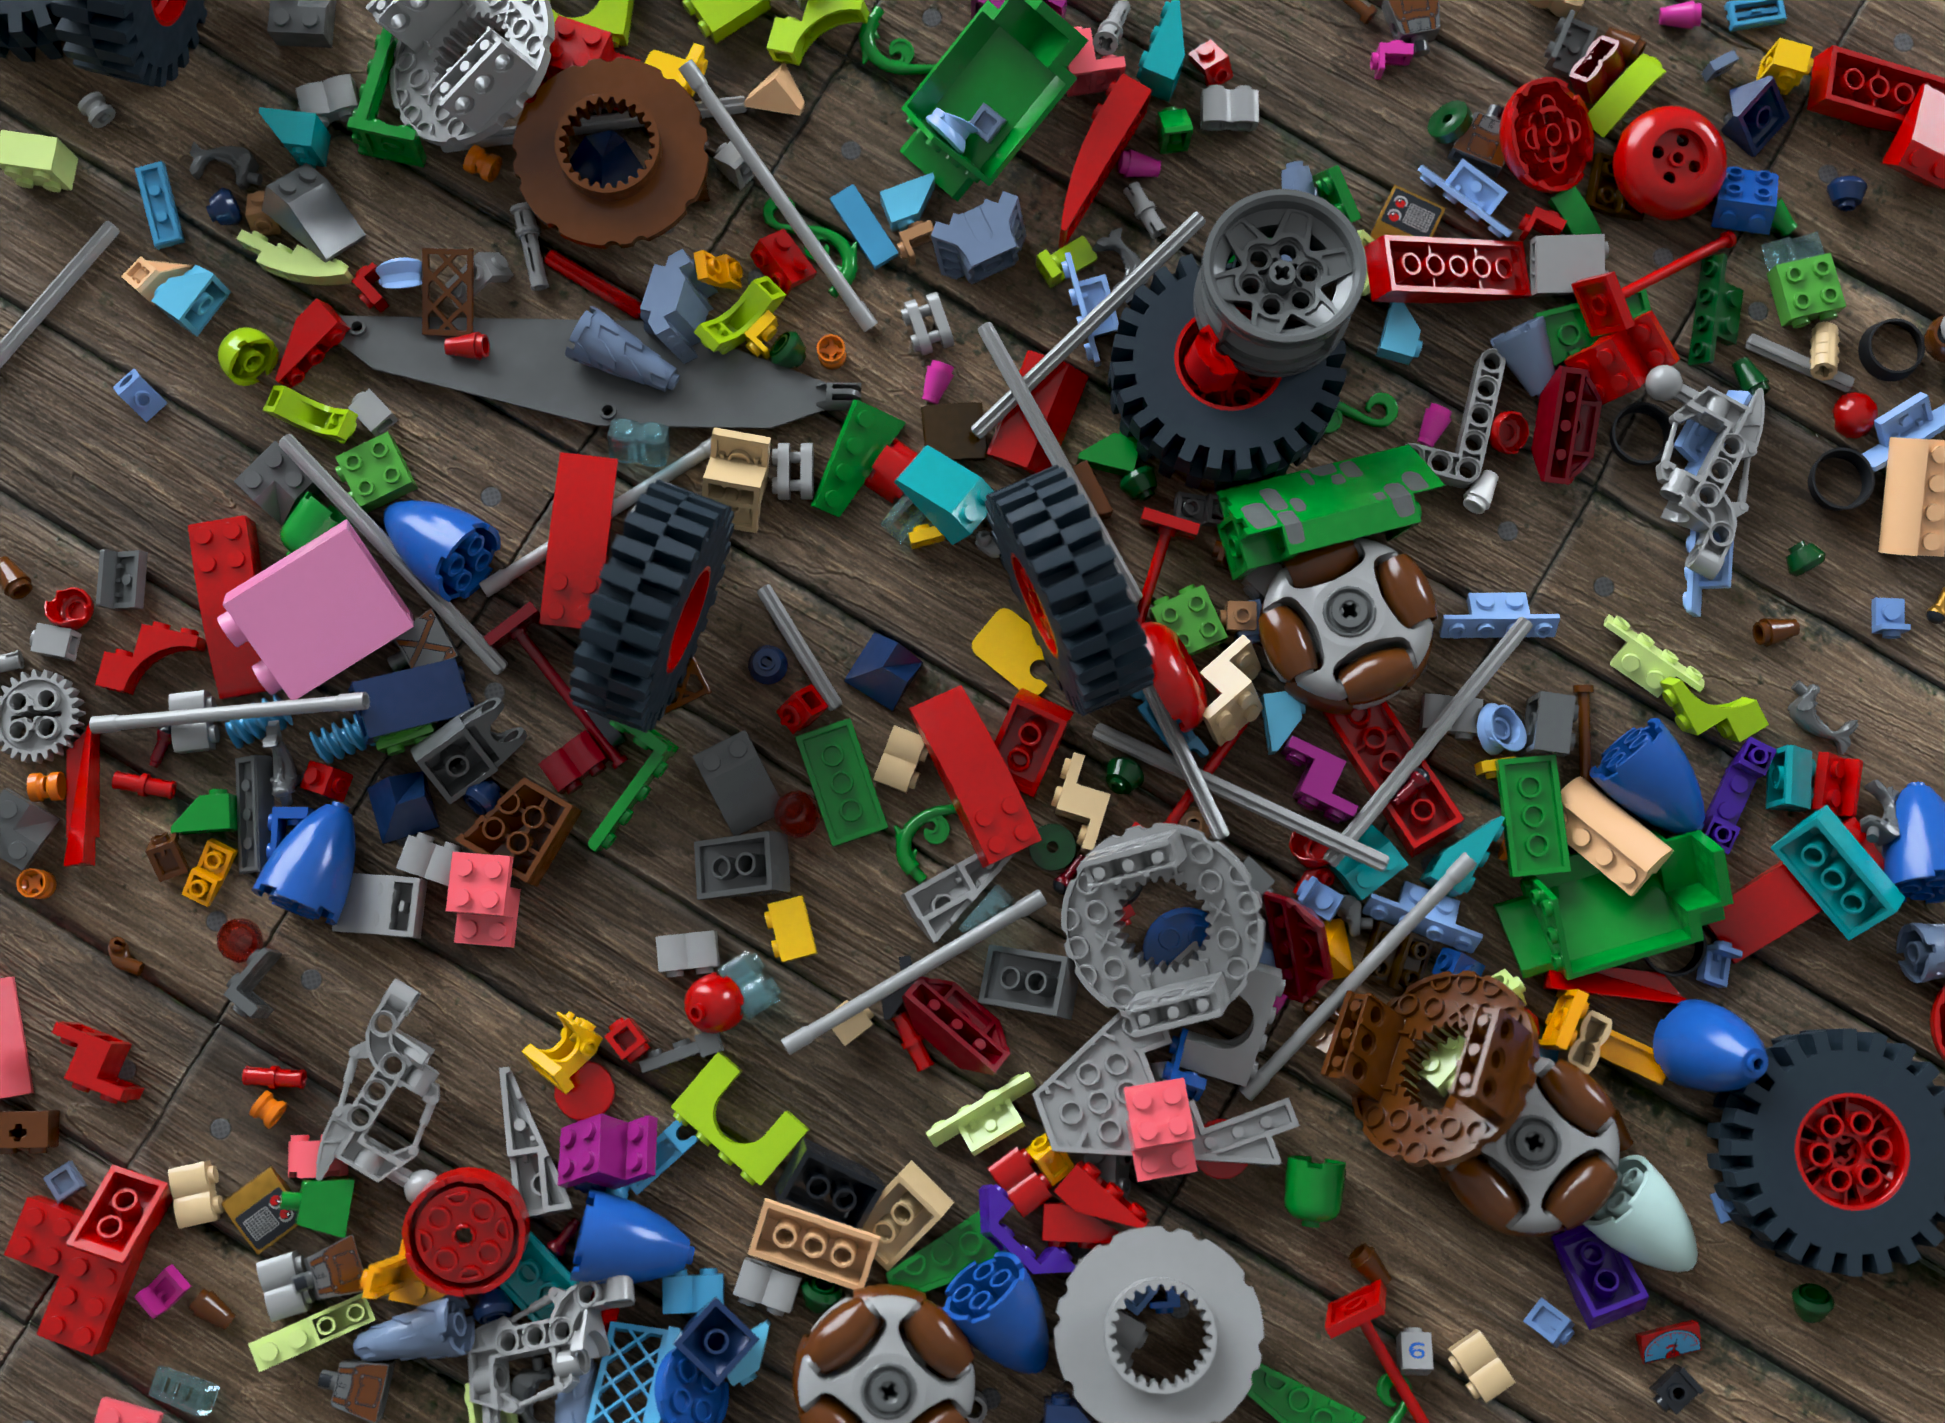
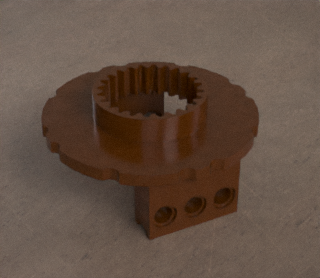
M599 58L589 60L582 67L570 66L554 75L536 91V99L532 103H527L518 120L513 139V149L517 153V157L513 161V168L516 177L521 180L520 191L528 206L537 216L543 230L555 227L563 238L574 243L592 248L607 249L611 245H618L620 248L633 247L639 240L652 241L676 226L687 215L686 209L689 204L702 200L704 202L710 201L706 181L709 156L705 152L706 147L709 145L706 128L700 125L702 121L701 113L689 93L675 79H666L660 69L649 64L625 58H616L611 62H606ZM603 108L608 113H612L614 108H618L619 114H623L627 110L631 118L637 116L638 122L644 124L647 133H649V142L652 148L648 150L650 159L644 161L646 169L637 170L639 177L629 176L628 184L626 185L622 181H618L616 188H613L610 183L601 188L599 182H595L591 186L587 178L582 180L580 174L574 172L568 159L570 154L567 147L571 145L568 136L575 135L573 126L581 127V118L591 119V112L601 115Z
M1463 970L1456 975L1450 971H1445L1425 977L1406 988L1403 995L1399 997L1394 996L1387 1004L1372 993H1366V995L1356 994L1353 991L1347 990L1320 1074L1351 1095L1355 1116L1364 1124L1362 1129L1364 1134L1382 1152L1397 1161L1404 1159L1405 1162L1415 1167L1423 1168L1429 1163L1436 1168L1446 1167L1464 1162L1482 1153V1149L1486 1144L1497 1142L1518 1119L1527 1104L1526 1094L1529 1090L1533 1089L1537 1075L1534 1072V1066L1540 1058L1538 1032L1532 1015L1524 1011L1525 1003L1501 981L1489 975L1480 977L1474 971ZM1460 1035L1466 1041L1460 1060L1457 1059L1456 1062L1457 1071L1452 1087L1447 1092L1464 1105L1461 1106L1456 1103L1453 1111L1446 1107L1442 1113L1437 1109L1430 1111L1421 1104L1422 1099L1417 1096L1420 1088L1415 1084L1421 1080L1417 1076V1072L1424 1070L1421 1064L1422 1061L1430 1059L1429 1051L1436 1052L1438 1050V1043L1441 1042L1445 1045L1447 1044L1448 1037L1457 1040Z

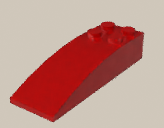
M1832 45L1814 57L1807 110L1854 124L1897 133L1921 85L1926 84L1945 94V78Z
M1122 73L1118 81L1113 80L1105 94L1108 96L1103 105L1099 103L1091 116L1093 121L1079 151L1065 198L1058 246L1060 249L1069 242L1119 160L1121 152L1125 150L1148 112L1152 89Z
M1382 235L1364 246L1372 302L1465 303L1528 298L1531 296L1524 244L1520 241Z
M560 452L539 622L541 625L581 629L582 624L590 617L591 609H588L592 594L598 593L602 582L599 575L604 563L607 564L618 459Z
M246 515L188 525L195 583L207 648L219 698L223 700L267 692L252 669V666L262 659L249 641L236 647L226 636L217 620V617L227 612L223 606L226 593L262 572L256 523Z
M962 685L908 709L983 868L1042 840L999 750Z
M1386 701L1367 709L1358 710L1353 708L1350 715L1322 712L1371 797L1415 745ZM1425 759L1418 768H1423L1430 774L1429 785L1419 790L1417 789L1399 806L1391 799L1382 810L1385 819L1411 858L1460 831L1465 820Z
M1852 817L1841 820L1877 865L1884 870V858L1875 845L1866 840L1867 834L1860 830L1861 827L1857 819ZM1780 861L1732 893L1733 904L1723 906L1725 919L1707 924L1717 941L1729 942L1732 944V948L1743 951L1742 958L1731 959L1732 963L1736 964L1815 916L1822 909L1784 863Z

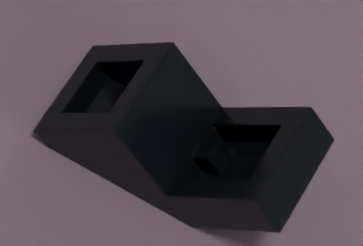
M910 955L899 957L901 971L912 965ZM915 981L881 1000L884 1020H890L904 1002L902 996Z

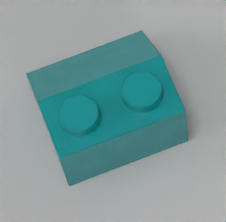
M259 107V114L300 166L308 163L314 169L316 166L326 167L331 134L316 113Z
M1785 745L1777 748L1767 771L1765 809L1794 812L1810 809L1814 796L1813 788H1811V779L1816 769L1815 760L1812 759V751L1795 745Z
M1372 824L1357 842L1390 857L1389 863L1383 872L1348 856H1345L1336 867L1328 864L1347 891L1356 897L1358 901L1366 898L1409 865L1392 842Z

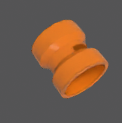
M473 145L466 154L463 169L471 174L478 173L481 179L491 183L499 174L502 166V157L494 153L488 154L484 148Z
M833 334L820 338L817 343V353L821 365L831 370L843 366L846 361V350L843 340Z
M60 771L51 772L49 775L42 773L29 774L27 793L30 801L43 802L48 798L52 801H63L66 797V777L64 773Z
M35 868L22 871L16 881L17 890L21 895L35 899L49 898L55 892L57 885L52 873Z

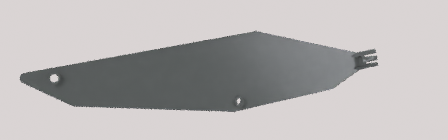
M340 316L350 327V330L339 344L373 370L594 426L772 429L822 411H849L853 399L861 401V383L824 382L737 349L722 355L719 351L713 352L711 349L706 348L702 342H699L692 346L698 357L684 364L656 335L648 334L644 331V321L614 320V322L635 335L643 344L659 354L662 359L677 368V374L680 375V379L673 391L668 389L666 392H663L649 385L621 378L567 358L565 356L566 347L573 350L575 347V343L569 341L579 320L473 318V333L480 332L481 334H486L490 344L488 357L475 360L446 355L444 349L445 339L458 336L422 335V317ZM430 317L429 329H438L444 324L443 320L440 317ZM456 318L452 322L458 330L467 331V318ZM362 327L360 331L355 332L357 328ZM608 410L613 411L611 415H604Z

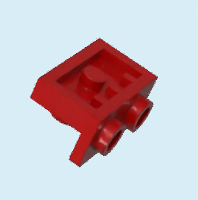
M1818 752L1811 809L1817 811L1827 805L1836 816L1855 817L1863 761L1860 759L1842 758L1830 752Z

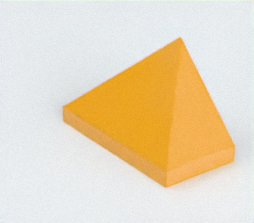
M1342 918L1333 919L1330 923L1322 921L1326 929L1334 976L1331 980L1348 977L1354 970L1345 923Z

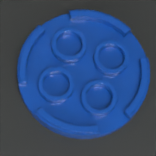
M1182 907L1170 910L1159 916L1151 924L1144 937L1142 952H1144L1143 959L1147 961L1153 957L1155 965H1159L1164 960L1168 966L1192 942L1197 941L1200 948L1203 940L1208 935L1205 932L1210 924L1205 921L1208 913L1196 908Z
M676 1347L667 1353L657 1370L655 1401L659 1415L664 1423H722L729 1402L728 1382L723 1380L719 1386H716Z

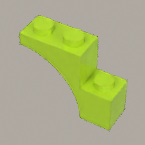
M808 0L802 22L794 17H786L785 19L775 17L767 50L773 61L800 65L805 52L820 35L839 25L858 22L867 23L870 12L864 0Z
M1669 676L1659 682L1664 690L1662 692L1663 699L1673 708L1676 714L1675 722L1683 732L1698 736L1716 725L1723 738L1740 743L1769 725L1755 699L1741 697L1729 703L1712 705L1701 701L1692 694L1682 679Z

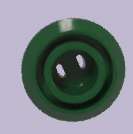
M787 331L774 342L770 350V358L773 364L791 369L794 366L796 368L805 361L807 356L805 353L806 347L797 332Z
M1150 466L1140 467L1120 481V489L1132 500L1139 499L1140 502H1144L1155 495L1154 489L1157 488L1155 469Z
M1803 540L1789 548L1790 555L1786 556L1788 573L1797 577L1824 562L1826 554L1812 542L1806 545Z
M1116 757L1108 763L1106 782L1114 793L1129 794L1143 784V770L1137 762L1128 757Z
M809 1276L802 1284L804 1302L815 1313H825L842 1297L843 1291L840 1285L814 1276Z
M1805 1283L1796 1287L1792 1292L1796 1314L1808 1323L1823 1321L1835 1306L1834 1298L1830 1292L1817 1284Z

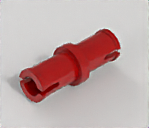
M117 770L113 775L112 788L136 792L142 797H146L148 794L172 800L176 793L177 783L173 780L152 778L147 773L136 775Z
M905 1011L891 1018L903 1041L901 1046L903 1049H907L917 1072L933 1065L934 1062L931 1060L922 1042L924 1037L914 1030L908 1012Z
M246 1066L243 1070L242 1082L244 1085L268 1086L269 1089H278L279 1087L304 1089L307 1082V1072L303 1069H281L280 1066H271L270 1068Z

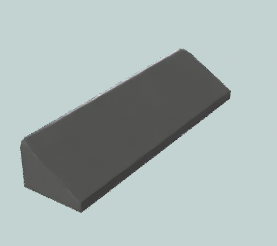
M251 755L235 758L239 874L260 873L268 861L266 858L267 844L271 843V831L268 830V816L272 814V808L274 807V795L271 794L273 791L272 783H270V778L273 777L272 757Z

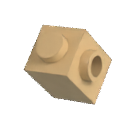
M846 1000V1001L843 1002L841 1005H839L837 1008H839L840 1006L844 1005L845 1003H847V1002H849V1001ZM868 1007L832 1030L843 1045L847 1046L874 1025L871 1018L875 1015Z

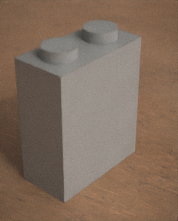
M1605 234L1535 236L1529 240L1530 297L1575 296L1571 286L1572 283L1580 279L1609 273L1608 270H1605V259L1609 255V244L1605 242Z

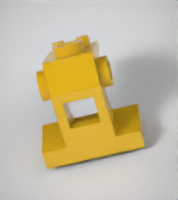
M568 1011L566 1015L560 1012L556 1013L564 1026L561 1030L562 1039L556 1046L548 1050H541L530 1043L522 1050V1053L534 1070L564 1094H567L575 1087L569 1078L594 1056L603 1039L594 1032L596 1027L594 1024L582 1017H576L574 1020L575 1014L571 1011Z

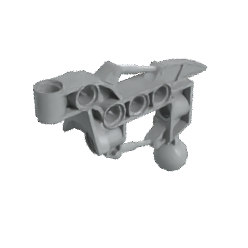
M1656 366L1646 376L1645 388L1648 395L1654 400L1669 401L1674 398L1684 404L1669 417V423L1672 425L1669 438L1665 443L1661 462L1655 468L1657 482L1663 484L1659 493L1668 500L1660 518L1700 533L1684 565L1703 577L1713 580L1721 570L1725 556L1734 541L1737 528L1736 518L1749 509V505L1746 503L1749 485L1748 474L1751 457L1757 453V447L1763 430L1765 416L1764 392L1762 388H1758L1747 407L1710 386L1701 392L1683 384L1680 372L1673 366ZM1689 419L1718 433L1696 476L1688 471L1676 468V464L1670 462L1678 424ZM1724 443L1730 446L1732 454L1726 452ZM1744 460L1737 502H1731L1725 491L1740 461ZM1712 468L1719 472V479L1713 476ZM1700 493L1707 497V504L1701 501ZM1713 531L1720 535V543L1713 538Z
M396 978L385 992L381 1003L370 1019L365 1033V1041L349 1050L350 1058L343 1080L344 1085L338 1106L332 1111L320 1142L316 1162V1180L320 1181L323 1179L331 1164L337 1158L376 1182L388 1178L404 1188V1195L407 1201L412 1204L425 1185L437 1177L434 1172L427 1169L412 1172L403 1165L416 1157L420 1152L418 1145L425 1127L429 1124L434 1108L440 1100V1085L435 1082L440 1073L428 1065V1061L435 1049L398 1029L417 1003L421 993ZM381 1015L391 1018L392 1028L389 1031H383L378 1027L377 1021ZM395 1056L401 1060L402 1068L399 1072H392L388 1069L387 1060L389 1057ZM369 1058L375 1069L352 1104H345L358 1060ZM373 1083H381L385 1087L386 1093L384 1097L376 1098L372 1095L371 1085ZM398 1086L399 1088L405 1087L418 1094L427 1104L420 1119V1126L413 1144L393 1151L367 1134ZM356 1109H364L368 1112V1123L360 1124L355 1120L354 1113Z
M620 1275L594 1282L581 1281L571 1286L567 1291L562 1288L552 1287L547 1295L533 1302L528 1308L512 1317L502 1316L497 1320L476 1328L473 1347L471 1351L465 1353L468 1354L470 1402L482 1405L483 1423H501V1411L522 1414L525 1407L530 1404L546 1400L559 1393H570L580 1383L579 1375L589 1372L590 1359L611 1355L601 1311L628 1307L635 1304L632 1278ZM605 1280H607V1281H606V1284H598V1283H597V1282H600V1281H605ZM595 1290V1297L591 1301V1294ZM551 1302L555 1305L550 1319L522 1325L516 1322ZM570 1326L569 1336L566 1337V1331ZM543 1332V1339L539 1342L540 1335ZM516 1338V1345L513 1348V1341ZM552 1353L553 1370L556 1375L554 1377V1386L538 1392L537 1395L522 1402L513 1397L510 1388L509 1361Z

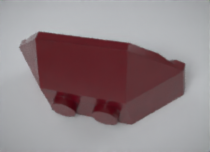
M1559 366L1540 393L1531 452L1542 482L1570 485L1574 477L1593 459L1602 400L1595 384L1590 378L1591 375L1588 369Z
M1266 891L1263 893L1275 964L1282 971V979L1286 980L1283 993L1288 996V999L1305 1003L1334 977L1325 925L1314 910L1290 897Z
M921 976L902 996L914 1030L958 1068L994 1075L1011 1054L1006 1044L1000 1020L978 1003L956 982L928 979V977Z

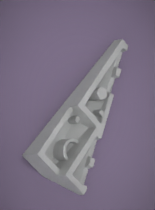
M975 853L902 894L901 898L916 924L929 940L935 943L1015 854L983 868Z
M509 1066L499 1068L507 1157L510 1158L512 1185L518 1190L525 1201L530 1219L551 1216L573 1209L566 1189L557 1186L558 1172Z

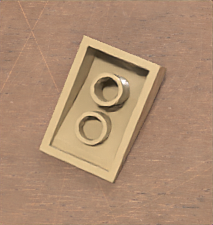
M912 1160L885 1187L862 1228L863 1231L881 1236L874 1259L886 1271H889L943 1217L954 1203Z

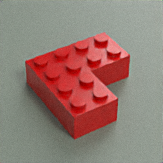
M43 1195L27 1197L4 1255L60 1276L36 1335L90 1356L105 1352L151 1236L144 1241L123 1266L66 1245L85 1211L64 1203H58L56 1200Z

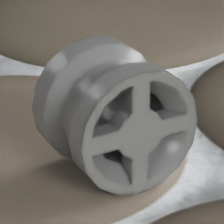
M92 92L86 95L78 104V110L84 116H88V122L93 128L106 126L116 115L115 109L110 104L105 103L106 98L100 92Z

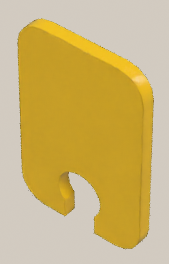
M1008 608L999 609L974 638L972 650L977 657L1019 691L1021 688H1024L1036 695H1040L1048 685L1042 680L1034 678L1030 673L1032 663L1038 660L1044 661L1040 645L1037 646L1032 635V628L1030 624Z

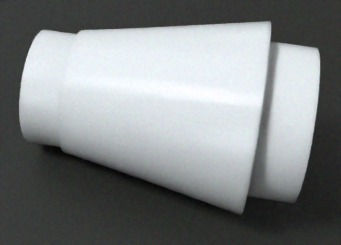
M1484 470L1463 495L1464 507L1476 514H1482L1485 510H1488L1499 479L1498 475L1490 470Z

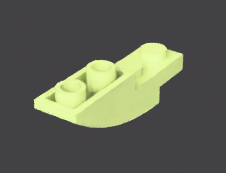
M241 229L236 238L245 249L259 255L256 262L264 271L278 277L313 285L352 283L351 280L354 279L347 270L349 266L344 262L333 258L332 261L329 260L325 263L308 248L306 249L298 244L294 251L281 243L275 246L268 242L269 239L254 230L251 234Z
M363 1293L358 1294L249 1343L248 1345L258 1371L266 1370L375 1321L376 1319L368 1299L362 1297Z

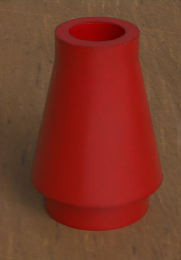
M474 332L454 338H446L444 349L446 355L481 360L482 357H488L490 344L486 334Z

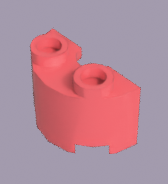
M291 1135V1141H288V1178H316V1162L321 1140L310 1141L309 1135ZM335 1158L324 1177L348 1176V1164Z

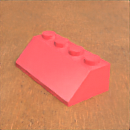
M13 976L0 978V1100L34 1093L16 982Z

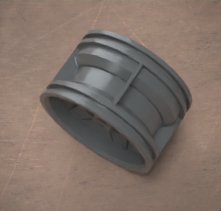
M1291 189L1266 190L1236 202L1217 220L1205 245L1202 265L1198 272L1193 295V309L1199 331L1209 324L1219 339L1215 347L1216 351L1221 355H1229L1235 367L1248 374L1270 378L1287 377L1305 372L1317 366L1340 343L1364 289L1367 272L1366 255L1356 229L1349 219L1335 206L1318 196L1303 191ZM1234 255L1240 267L1225 271L1226 265ZM1280 255H1288L1292 258V261H1284L1280 258ZM1257 260L1263 263L1264 266L1258 268L1253 266L1251 262ZM1308 275L1313 281L1306 282L1300 276ZM1332 284L1331 301L1321 291L1322 288ZM1251 287L1256 291V293L1248 294L1243 290V288ZM1296 301L1301 302L1306 308H1296L1292 303ZM1233 303L1245 309L1252 308L1251 320L1240 313ZM1264 308H1273L1277 314L1269 315L1264 311ZM1287 319L1293 323L1305 324V326L1282 330Z

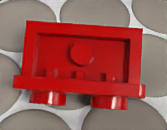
M785 229L759 239L750 254L754 264L786 294V297L792 288L813 279L817 274V271Z

